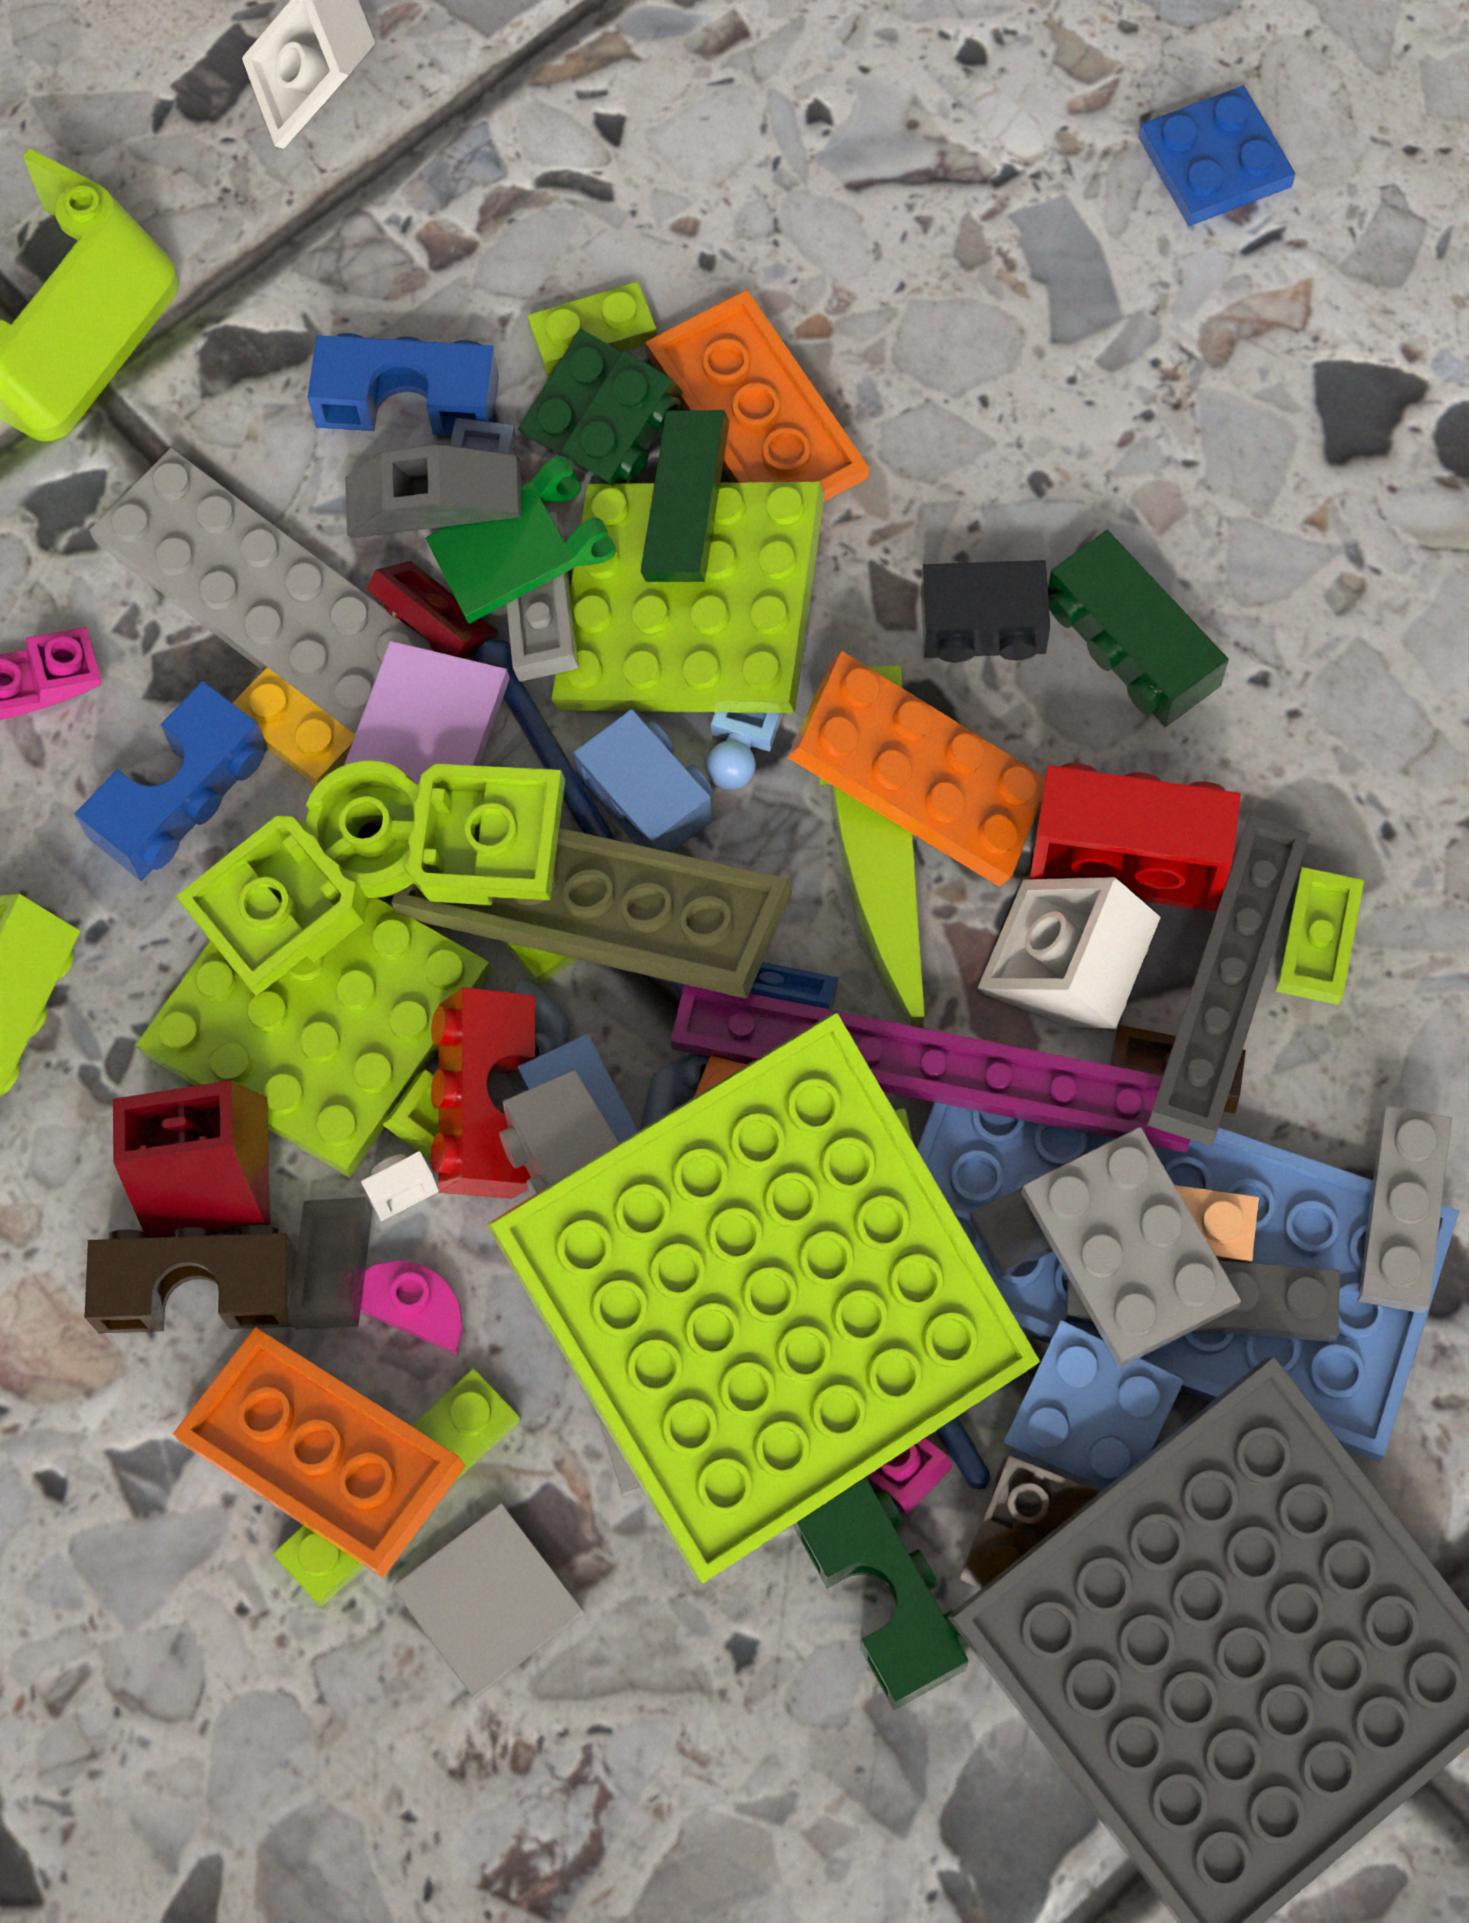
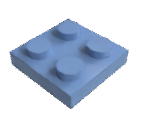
M1061 1319L1004 1443L1050 1465L1107 1487L1151 1452L1184 1383L1185 1377L1143 1357L1119 1368L1102 1337Z

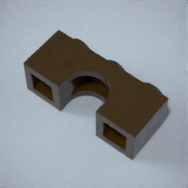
M267 1225L242 1227L239 1229V1235L215 1236L212 1230L206 1228L186 1227L175 1230L174 1237L148 1238L147 1233L139 1230H115L108 1233V1239L88 1240L84 1318L98 1334L164 1332L165 1307L172 1292L185 1282L203 1279L218 1285V1314L229 1329L295 1327L297 1250L287 1233H279L278 1228Z

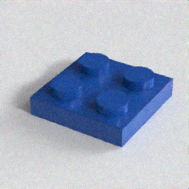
M1244 85L1140 124L1138 138L1188 227L1293 186L1296 173Z

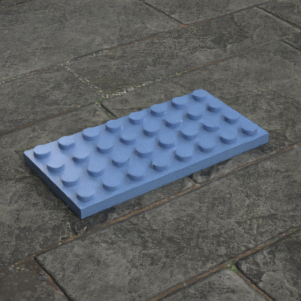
M934 1102L917 1151L1023 1333L1026 1336L1050 1344L1061 1319L1065 1320L1067 1274L1022 1196V1187L1115 1140V1138ZM1219 1127L1212 1146L1190 1140L1186 1153L1152 1146L1174 1185L1259 1197L1253 1259L1251 1263L1340 1270L1339 1336L1335 1342L1191 1331L1142 1357L1185 1377L1180 1391L1210 1402L1215 1400L1265 1358L1275 1357L1344 1449L1380 1462L1388 1446L1430 1307L1424 1314L1358 1302L1373 1180ZM1445 1205L1441 1207L1430 1306L1460 1211ZM1071 1322L1101 1337L1094 1323Z

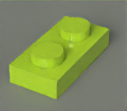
M638 281L527 315L529 330L546 375L553 373L580 328L620 352L644 346L646 341L657 336L656 326Z
M1301 867L1297 878L1276 992L1335 1005L1340 1004L1344 995L1365 880Z

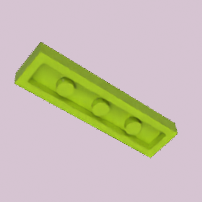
M473 1368L411 1426L460 1457L466 1467L455 1480L456 1482L521 1420L519 1415ZM304 1525L272 1554L320 1607L326 1604L365 1567Z

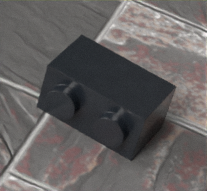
M1046 560L923 564L921 609L924 658H940L946 662L957 663L970 660L974 656L1000 655L1004 659L1017 661L1031 658L1035 654H1046L1050 632Z

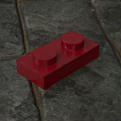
M412 561L376 569L366 588L384 604V608L392 617L412 626L428 639L430 647L438 653L463 659L474 656L476 649L488 640L495 639L499 632L483 618H479L469 624L455 596Z

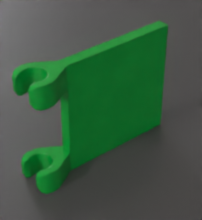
M557 456L547 461L530 482L521 486L522 517L446 526L425 537L469 624L577 566L600 564L614 557L616 547L610 536H608V531L602 520L593 517L584 521L564 542L544 506L545 503L569 501L581 492V484L576 475L573 474L570 462L564 456Z

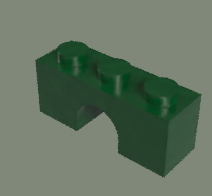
M864 1478L796 1522L794 1530L827 1589L848 1577L867 1575L878 1579L890 1590L895 1602V1612L885 1626L861 1639L860 1650L893 1710H896L966 1671L969 1660L964 1651L969 1649L970 1646L947 1617L953 1610L942 1614L929 1591L937 1587L938 1583L927 1560L919 1549L908 1553L896 1530L904 1526V1522L892 1498L885 1489L875 1494L867 1478Z

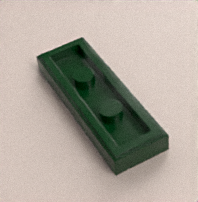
M725 410L666 411L640 570L646 582H705L730 422Z

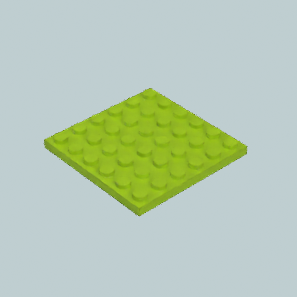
M838 1013L828 1015L486 1224L696 1581L702 1584L1040 1363L1039 1358Z

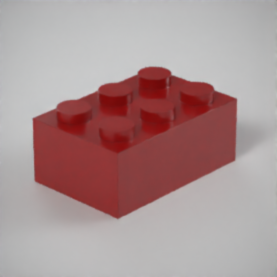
M1067 763L1061 767L1048 765L1038 817L1030 879L1115 877L1144 902L1217 912L1233 863L1241 793L1225 791L1221 785L1206 781L1193 782L1189 785L1162 782L1157 776L1144 772H1132L1125 776L1099 773L1095 768L1081 763Z

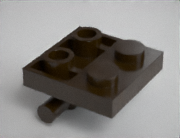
M1010 1448L1007 1458H1003L994 1481L996 1485L961 1569L959 1580L982 1589L1106 1487Z

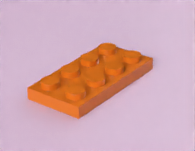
M748 290L645 342L646 355L656 370L672 378L683 393L679 400L684 411L725 410L730 422L722 469L732 483L820 482L825 493V502L869 479L868 464Z
M842 650L830 661L787 757L999 887L1012 878L1039 809L1045 783V776Z
M257 1327L253 1329L173 1433L182 1445L382 1578L385 1577L466 1467L458 1455Z

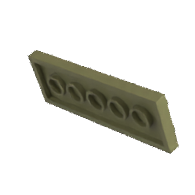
M559 828L550 900L493 897L492 905L429 902L413 883L404 890L395 893L391 904L396 913L413 918L419 922L747 999L792 891L788 878Z

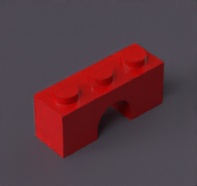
M462 987L439 1004L432 1019L431 1036L433 1043L439 1045V1069L433 1077L431 1086V1101L434 1108H438V1133L432 1143L431 1165L433 1171L438 1172V1193L512 1199L528 1190L527 1180L531 1176L524 1165L515 1169L505 1153L499 1132L507 1129L506 1117L493 1105L489 1097L487 1078L489 1072L512 1074L518 1070V1066L535 1058V995Z

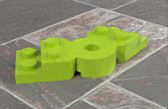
M373 760L349 763L326 775L315 786L306 804L308 811L305 822L297 821L291 816H275L175 897L250 990L258 996L306 956L315 963L364 923L367 898L393 895L414 883L429 902L492 905L493 897L550 900L565 777L561 770L434 764L421 774L420 783L417 785L402 770L389 763ZM375 820L383 821L380 830L375 835L364 839L357 838L360 829L366 823Z

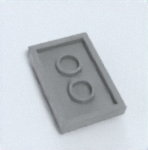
M1141 1127L1023 1185L1022 1196L1119 1368L1239 1307L1241 1299Z

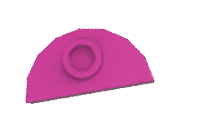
M403 1260L375 1264L353 1277L337 1297L342 1305L456 1356L459 1354L464 1336L460 1303L447 1281L425 1265Z

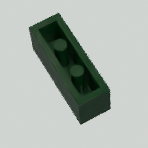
M1108 529L1051 570L1048 598L1049 609L1052 615L1062 626L1066 628L1072 626L1087 642V649L1099 667L1105 671L1112 669L1125 683L1130 699L1142 713L1146 715L1152 713L1166 728L1221 687L1229 658Z

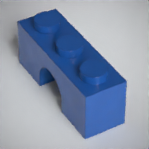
M341 333L337 336L316 335L307 396L316 428L375 431L376 416L381 404L390 396L402 392L417 393L427 399L426 406L433 435L452 436L455 418L493 422L499 381L494 346L481 345L472 340H458L454 343L427 342L409 336L398 337L393 340L364 338L353 333Z
M204 681L160 724L172 751L183 759L179 772L166 783L156 786H144L135 783L117 769L74 813L87 838L141 882L153 869H161L171 861L178 850L179 842L196 824L202 825L212 818L218 810L225 793L238 780H246L258 769L267 750L258 723Z

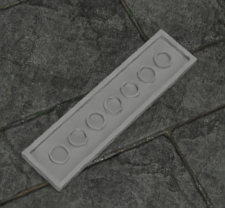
M172 448L89 529L94 542L259 669L262 671L267 667L354 734H356L389 642L393 641L434 651L430 647L429 641L401 620L392 617L385 608ZM502 699L479 766L499 767L526 737L504 699Z

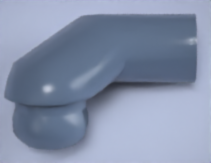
M530 978L520 981L510 993L535 995V1058L567 1043L569 1020L566 1013Z
M692 1054L684 1056L654 1073L649 1085L640 1130L694 1098L709 1057Z

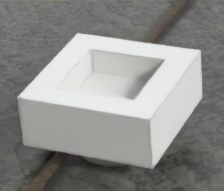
M420 1151L409 1157L405 1154H398L383 1160L372 1169V1176L361 1181L381 1222L438 1192L433 1175Z

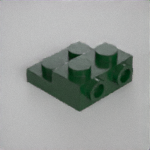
M580 328L518 427V430L525 437L553 454L564 456L570 464L603 484L613 486L614 484H626L627 481L632 483L640 476L649 458L647 449L659 430L663 432L666 411L680 410L681 401L679 398L683 392L672 378L624 350L623 352L618 351Z

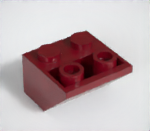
M230 1080L113 1099V1163L143 1232L148 1234V1238L174 1237L175 1230L186 1227L206 1228L215 1233L237 1230L250 1225H270L268 1105L266 1096Z

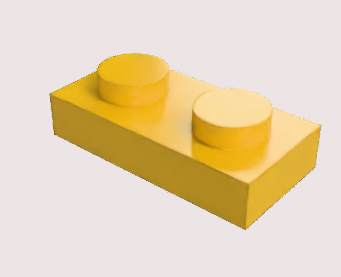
M268 667L232 703L258 723L267 749L314 786L326 775L344 766L355 734Z

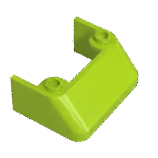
M29 148L23 155L44 211L55 216L63 232L78 241L15 321L10 325L0 319V420L33 439L55 441L63 438L73 430L173 301L179 290V278L172 259L104 187Z

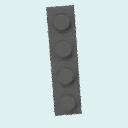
M1219 1261L1241 1299V1303L1238 1308L1193 1330L1198 1332L1335 1342L1339 1336L1340 1270ZM1067 1276L1065 1320L1094 1323Z

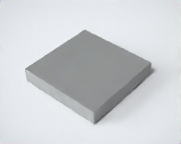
M502 1503L392 1586L395 1593L474 1700L584 1615L581 1607Z

